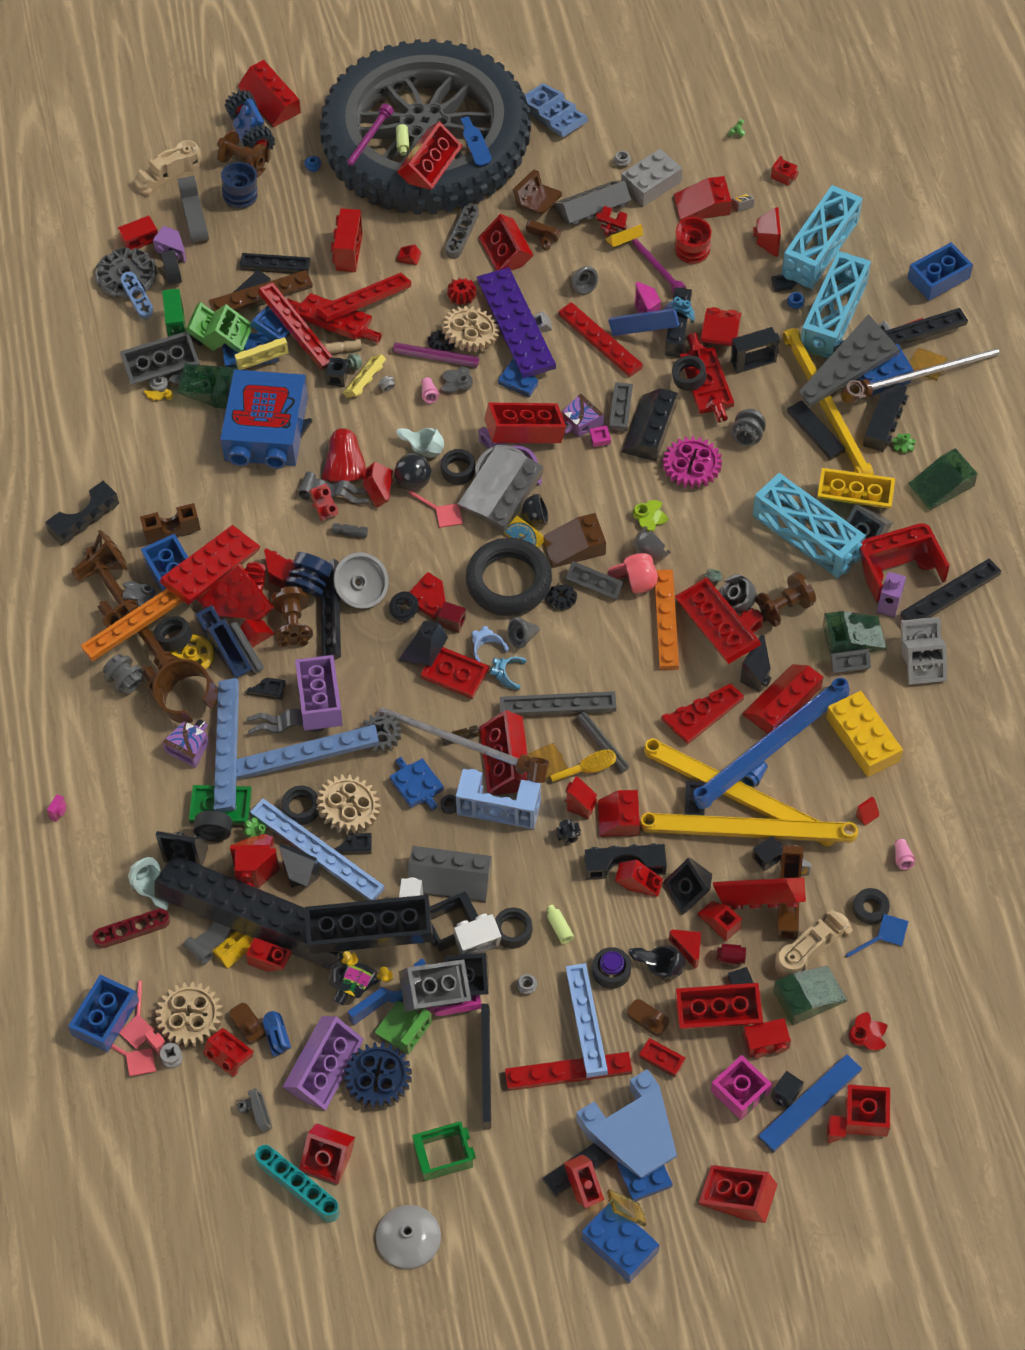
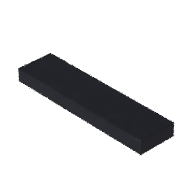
M242 253L240 270L291 274L307 270L309 274L311 259L310 257Z
M802 400L787 408V413L830 460L845 452L846 448Z

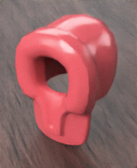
M646 553L630 555L625 558L623 563L608 569V575L616 579L628 577L631 591L635 594L653 589L658 580L651 555Z

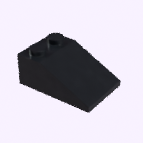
M156 831V838L164 862L168 863L175 854L203 866L208 851L206 839L201 836H187L181 832Z

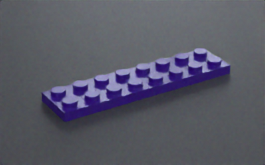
M510 267L477 276L478 285L494 319H496V323L499 325L501 334L522 378L556 369V363Z

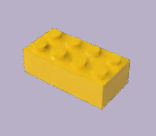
M862 691L828 706L826 719L867 778L901 761L902 747Z

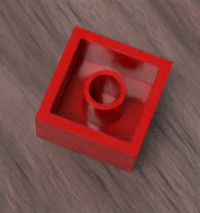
M847 1085L845 1093L846 1134L888 1136L890 1130V1087Z

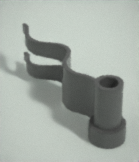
M313 472L305 473L302 485L299 486L297 495L300 498L310 499L309 490L326 483L327 487L330 488L332 498L343 496L354 504L369 502V499L353 497L343 488L355 494L366 493V489L356 488L345 480L330 484L317 479Z
M289 709L279 716L257 713L247 717V721L266 719L273 724H278L262 723L248 730V734L259 730L281 733L291 726H303L301 709ZM325 728L313 729V730H310V731H312V732H321V731H323Z
M213 921L211 927L195 940L192 937L187 938L183 943V947L191 952L200 964L206 965L213 957L211 950L219 946L227 938L231 928Z

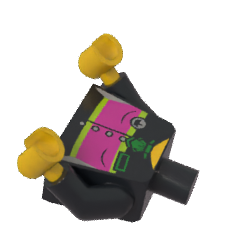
M345 951L343 954L338 952L335 962L330 965L328 984L338 989L333 1001L344 1005L348 995L360 998L370 987L381 982V979L383 982H390L393 979V973L388 971L387 967H381L379 973H377V970L358 962L356 953L350 954L349 951Z

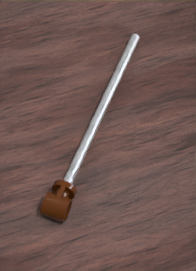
M992 349L874 383H870L867 379L861 381L852 380L841 392V399L846 404H854L857 400L871 397L873 390L999 355V349Z
M381 707L379 710L380 715L387 713L388 718L393 715L396 721L398 720L401 723L515 765L516 772L519 774L527 772L526 778L532 782L544 783L546 781L549 761L539 757L530 758L524 754L516 758Z

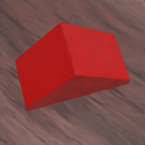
M245 619L240 627L252 648L274 635L264 620Z
M676 929L669 931V941L679 949L683 957L696 969L699 964L701 932Z

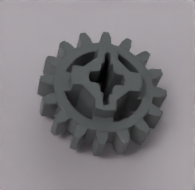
M377 713L376 717L369 715V721L363 720L364 725L360 726V728L371 725L376 726L380 744L369 747L367 750L374 748V753H377L378 750L385 753V749L392 751V745L398 746L397 740H401L402 731L401 727H399V721H394L393 715L387 718V713H384L383 716Z

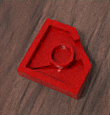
M427 572L410 591L419 602L418 610L435 620L438 608H442L446 601L443 581Z

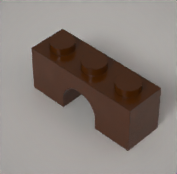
M195 504L176 507L177 513L167 519L159 517L158 512L140 516L147 544L162 540L173 534L179 536L201 530Z

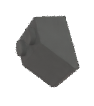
M860 504L854 506L847 519L849 524L866 535L865 539L888 533L893 524L892 521L868 506Z

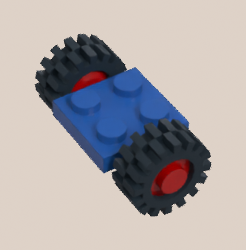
M238 90L236 94L233 92V96L229 95L228 99L225 100L224 106L230 118L234 119L233 126L244 147L247 146L253 149L256 145L263 144L273 150L275 138L267 126H263L265 122L256 107L257 103L252 94L245 90H242V92Z

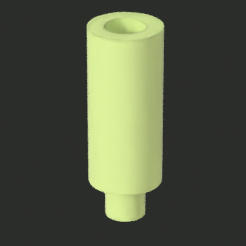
M401 124L396 127L397 151L401 156H406L409 151L408 127Z
M554 905L548 906L546 908L548 911L547 918L561 944L569 943L574 939V935L560 909H555Z

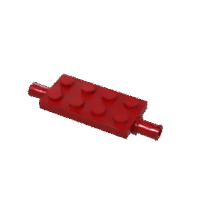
M312 293L301 303L287 298V301L300 317L308 323L354 340L365 338L379 343L382 338L381 332L369 329L368 326L372 322V316L355 310L326 322L317 314V307L332 300Z
M692 333L687 335V340L691 348L687 353L680 354V358L688 355L700 358L705 364L707 374L705 383L700 388L691 391L699 414L714 411L717 422L721 423L720 418L725 422L728 419L725 409L734 407V400L714 347L707 349L700 344L697 333H693L694 338ZM696 367L683 369L687 380L693 379L700 373V370Z

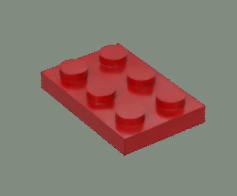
M442 647L432 667L425 666L421 679L473 699L489 671V665Z

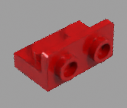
M221 1028L207 1039L203 1052L208 1059L212 1060L233 1077L237 1075L239 1067L253 1057L254 1053L251 1048L224 1028Z

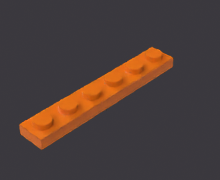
M673 569L656 570L658 580L655 585L659 670H679Z
M165 589L83 643L81 648L93 662L184 601L170 590Z

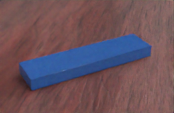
M675 308L610 317L608 319L612 336L674 328L680 325Z

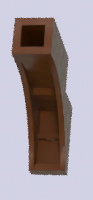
M794 844L783 846L779 878L801 877L803 847H798ZM780 903V907H777V938L797 940L799 932V907H786V903Z

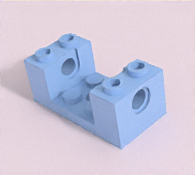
M463 769L456 794L457 815L529 829L535 828L541 803V783L521 780L516 800H512L509 797H495L489 793H483V785H481L483 779L482 772L475 769Z

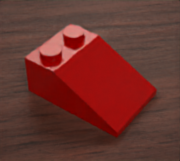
M725 176L706 178L674 193L680 221L689 217L704 219L727 216L731 213L732 201Z
M711 1165L699 1204L746 1221L766 1223L778 1184L769 1172Z

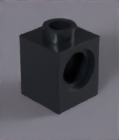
M330 357L326 372L327 385L345 387L349 372L348 359Z
M772 836L753 848L752 858L763 871H766L780 862L783 844L780 841H776Z
M786 1071L773 1088L771 1098L778 1106L788 1109L801 1093L804 1082Z

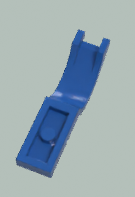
M422 958L413 965L414 967L422 966L426 962ZM381 987L348 1011L349 1020L355 1025L387 1001L391 1003L403 1002L402 990L392 991Z

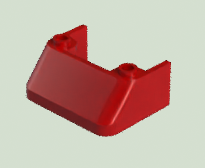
M925 523L915 524L867 538L861 542L863 545L860 548L864 577L876 603L880 600L883 588L884 574L882 570L916 561L918 567L923 570L935 568L942 583L946 582L950 565L932 529Z

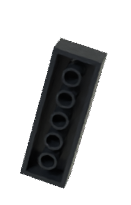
M428 895L305 907L306 939L309 954L433 942Z

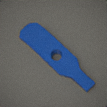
M469 116L461 118L464 126L463 136L475 164L479 166L489 164L492 158L480 130L473 126Z

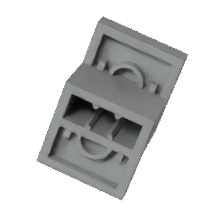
M939 617L901 620L902 657L907 663L908 684L947 681L946 643L941 638V619Z

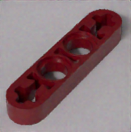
M156 909L98 928L93 932L92 939L98 948H107L166 928L170 924V916L165 909ZM158 916L163 917L162 922H159ZM150 918L152 919V922H153V925H152V926H151L150 921H149ZM140 921L147 923L144 929H137L136 924ZM119 928H126L127 933L125 935L119 936L116 934ZM111 931H112V933H113L114 938H111V935H110V932H111ZM100 935H104V941L100 940Z

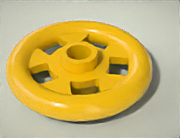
M192 635L190 642H197L196 646H188L187 644L183 648L182 654H177V651L170 652L181 659H191L196 662L201 659V665L205 670L214 659L213 645L207 638L200 635ZM206 648L207 653L201 654L200 649Z

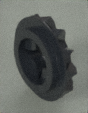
M437 329L436 332H431L428 337V346L431 349L448 352L454 348L455 343H449L450 339H445L446 334L442 333L443 330L439 331ZM439 337L444 339V344L439 340Z
M558 583L554 587L551 586L547 594V601L555 609L566 610L576 603L577 592H575L573 586L570 587L567 583L564 585ZM558 593H560V594L566 593V594H565V598H564V597H560V598H559V594H558Z
M406 591L399 592L391 599L389 610L395 619L408 621L414 618V615L418 612L419 602L412 593ZM407 602L410 609L408 608L403 611L398 605H404Z

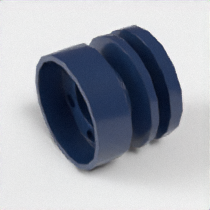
M234 162L223 168L221 182L224 202L234 208H246L254 204L258 197L256 170L251 165L243 162Z
M297 552L292 565L299 570H289L291 577H287L285 583L290 587H300L303 592L306 593L307 591L309 595L322 597L323 590L321 588H325L326 583L320 578L329 579L333 565L315 555Z

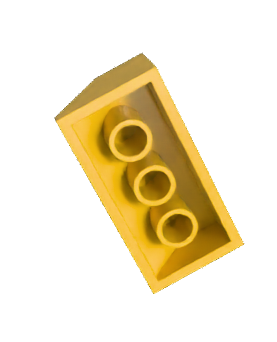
M822 468L817 498L891 509L895 478Z

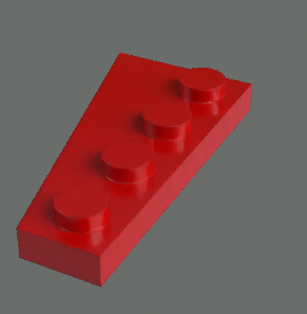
M729 684L709 693V696L703 699L694 700L688 706L677 708L673 713L662 715L661 720L686 744H689L742 702L744 695L732 684Z

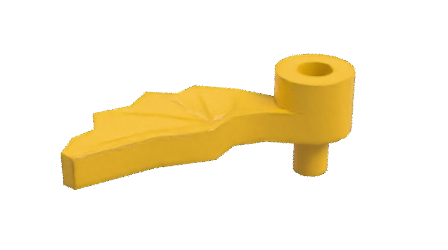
M168 389L164 392L144 391L148 399L153 401H159L164 397L171 400L174 397L172 391Z

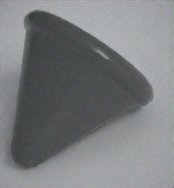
M585 266L572 272V286L578 294L585 295L596 288L598 273L594 268Z
M513 617L508 623L509 640L516 648H524L540 631V627L520 617Z

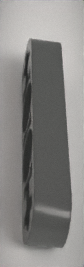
M467 204L461 212L446 244V255L449 258L455 259L462 254L479 216V209L475 204ZM462 223L470 224L468 227L461 226ZM457 235H462L464 238L459 240L455 237Z

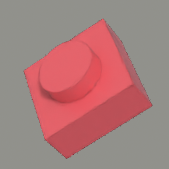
M150 1029L144 1033L146 1041L157 1055L160 1056V1050L164 1046L165 1040L159 1033L155 1034Z

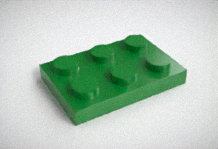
M193 785L189 813L190 824H194L195 816L198 813L214 811L215 785ZM236 786L235 810L223 812L231 817L232 825H244V822L250 818L251 786Z

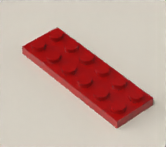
M232 524L161 577L160 583L189 605L219 582L235 566L243 564L256 554L260 549V545Z
M707 577L675 596L679 605L727 664L732 663L761 645L757 636Z

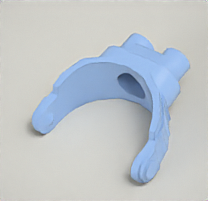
M487 626L482 627L479 632L475 630L471 633L474 643V657L479 662L481 661L477 655V650L484 643L495 642L500 644L506 652L509 650L503 639L494 634L492 630H489Z

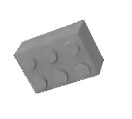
M658 149L621 173V180L626 182L629 195L644 207L682 182V167L664 151Z

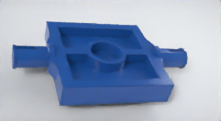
M402 757L397 758L395 763L400 767V770L390 775L389 780L410 808L421 803H427L432 811H434V808L436 810L438 804L434 801L433 797L444 791L443 784L423 758L409 765L406 764Z

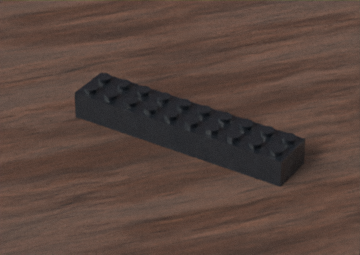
M175 854L155 880L154 897L252 938L255 937L291 950L293 955L327 969L335 962L338 952L309 954L306 939L305 908Z

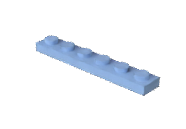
M586 963L566 966L586 1076L589 1078L608 1075Z

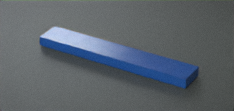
M846 1054L768 1126L758 1138L774 1153L862 1071V1068Z

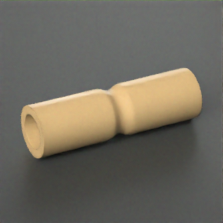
M360 339L325 344L330 354L362 349Z

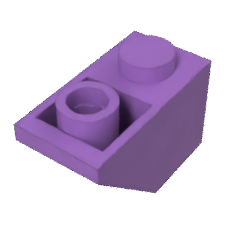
M163 226L153 239L155 251L161 254L162 252L174 250L177 260L185 263L187 260L179 232Z

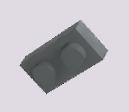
M868 648L830 653L832 673L871 668Z

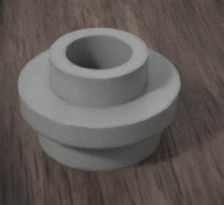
M619 151L614 156V162L616 165L624 167L630 164L631 157L628 152Z
M164 376L150 380V387L154 391L163 392L168 385L167 378Z
M389 376L381 378L378 384L379 389H382L383 392L391 390L395 386V379Z
M524 974L517 980V988L523 994H532L537 989V980L530 974ZM525 983H529L531 986L524 987L523 985Z

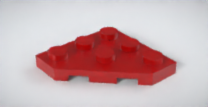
M241 564L235 566L198 599L204 609L213 605L218 616L261 620L274 609L273 605Z

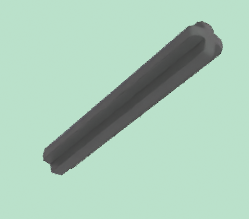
M585 712L579 714L577 721L602 750L609 749L616 754L614 765L621 773L629 769L628 762Z

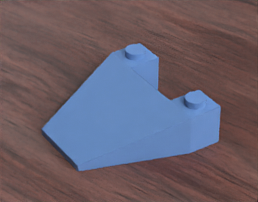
M648 1069L630 1079V1091L637 1100L606 1118L595 1102L576 1112V1122L587 1138L641 1179L677 1157L660 1086Z

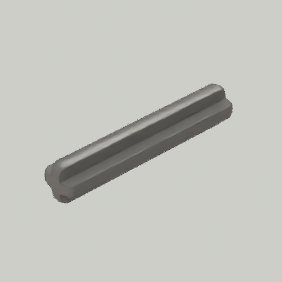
M237 622L231 623L229 628L250 663L253 672H261L264 666Z

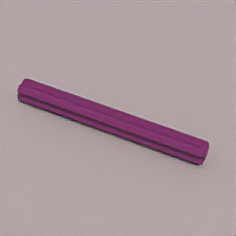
M397 342L393 346L394 353L471 367H478L479 358L475 356Z

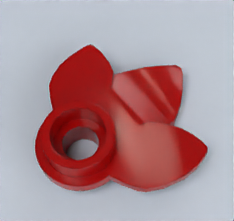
M864 1012L856 1017L855 1026L850 1029L848 1034L849 1040L854 1045H864L872 1051L882 1050L886 1047V1043L881 1038L885 1034L888 1025L883 1022L871 1021L869 1012ZM856 1034H861V1035H862V1038H861V1039L856 1038L855 1035H856Z

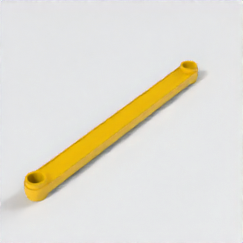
M798 328L787 329L782 333L784 343L791 347L809 381L817 370L801 341ZM829 395L819 401L841 444L846 448L845 451L854 466V472L874 475L871 464L866 463L831 396Z
M651 738L644 745V753L647 758L653 759L697 782L707 783L720 773V771L657 739ZM740 781L723 793V795L771 819L819 821ZM817 841L826 847L831 846L835 843L828 841Z
M651 812L644 813L640 819V826L646 833L770 838L773 836L775 839L852 843L858 837V828L852 822ZM646 821H652V822H653V823L650 824V825L645 824ZM845 831H852L853 834L848 835Z

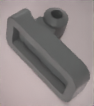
M254 1088L248 1091L250 1098L245 1099V1101H239L236 1108L242 1114L253 1110L258 1128L266 1132L272 1129L271 1120L262 1092Z

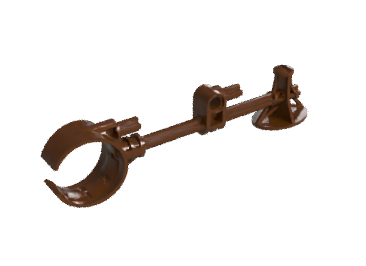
M99 530L94 546L85 549V559L75 568H71V572L79 582L97 573L119 604V606L112 609L107 601L99 602L100 605L97 606L104 616L103 623L108 628L137 609L138 606L134 600L123 599L124 592L109 570L127 571L126 561L113 540L102 530ZM98 543H100V549L96 552ZM111 563L115 566H106V564ZM148 626L138 631V634L155 657L154 664L158 666L159 670L156 674L152 666H146L143 668L142 674L149 682L147 686L164 713L177 723L193 722L186 710L175 711L166 707V699L173 686L179 681L192 676L206 678L207 687L202 700L207 707L212 709L217 699V687L204 667L194 660L181 659L168 651H164Z

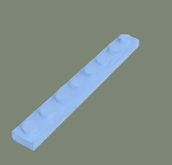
M262 799L251 810L250 814L253 818H257L264 826L297 850L316 857L319 866L366 900H375L384 891L385 887L383 884L265 799Z

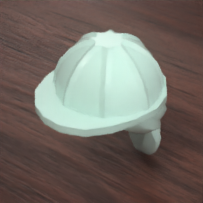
M403 428L396 430L399 438L409 441L413 451L421 454L423 457H436L444 448V439L436 428H425L418 432H412L409 429Z
M146 857L136 861L131 866L128 874L131 887L140 895L150 897L155 906L167 911L168 902L154 897V883L161 873L158 862L153 857Z

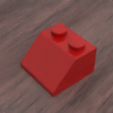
M717 307L707 308L701 342L732 346V339L739 335L742 313L736 310H720Z
M617 790L598 800L599 837L639 836L638 790Z
M276 848L236 849L235 875L238 881L255 888H260L280 870Z
M316 1123L307 1134L299 1170L339 1184L351 1157L356 1137Z

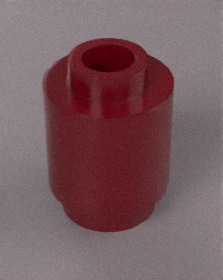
M722 944L721 947H717L716 960H720V964L727 965L745 964L746 947L735 944Z

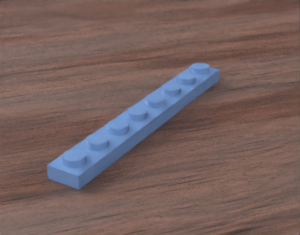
M237 678L218 682L214 811L222 813L235 810L239 707V681Z
M371 725L237 759L236 781L380 745L376 726Z

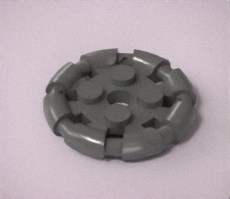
M120 248L113 250L109 255L106 254L98 262L95 280L98 287H101L105 294L115 298L121 296L123 299H128L129 297L121 284L122 271L127 270L134 273L146 292L156 280L157 266L154 259H151L150 255L145 251L136 248L134 250ZM126 278V282H129L132 288V279ZM134 292L132 297L139 296L140 292Z

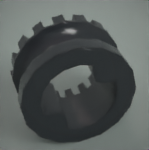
M449 794L441 799V809L444 813L451 815L457 812L456 796ZM447 801H453V807H446Z

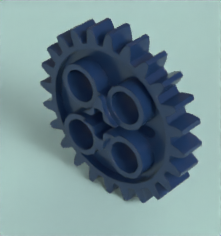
M374 1042L373 1048L365 1044V1051L358 1048L359 1055L351 1054L353 1061H347L349 1068L344 1069L347 1075L344 1077V1081L347 1083L346 1089L351 1090L350 1096H356V1103L363 1100L364 1107L371 1103L372 1109L375 1108L376 1104H379L380 1108L383 1109L384 1103L391 1107L392 1100L399 1103L398 1095L405 1097L403 1090H409L410 1087L407 1083L412 1082V1077L408 1076L412 1074V1069L408 1068L410 1067V1061H405L406 1054L400 1055V1048L393 1051V1044L385 1048L384 1042H382L380 1047H377L376 1042ZM379 1059H383L380 1067L381 1074L378 1078V1090L373 1092L376 1085L375 1077L378 1074ZM367 1062H374V1063H375V1064H374L373 1066H371V1067H366V1066H365V1064H366ZM389 1064L395 1065L391 1070L385 1068ZM365 1081L371 1082L367 1087L361 1085ZM384 1084L392 1085L389 1089L382 1088Z

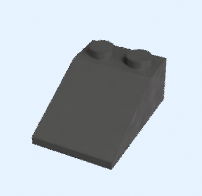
M464 960L408 967L398 971L405 1012L471 1001Z

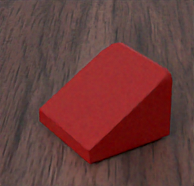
M415 244L401 247L397 261L417 265L421 251Z
M870 797L857 807L856 817L865 826L879 817V810L874 797Z
M832 1115L829 1117L827 1122L828 1143H833L846 1136V1117Z

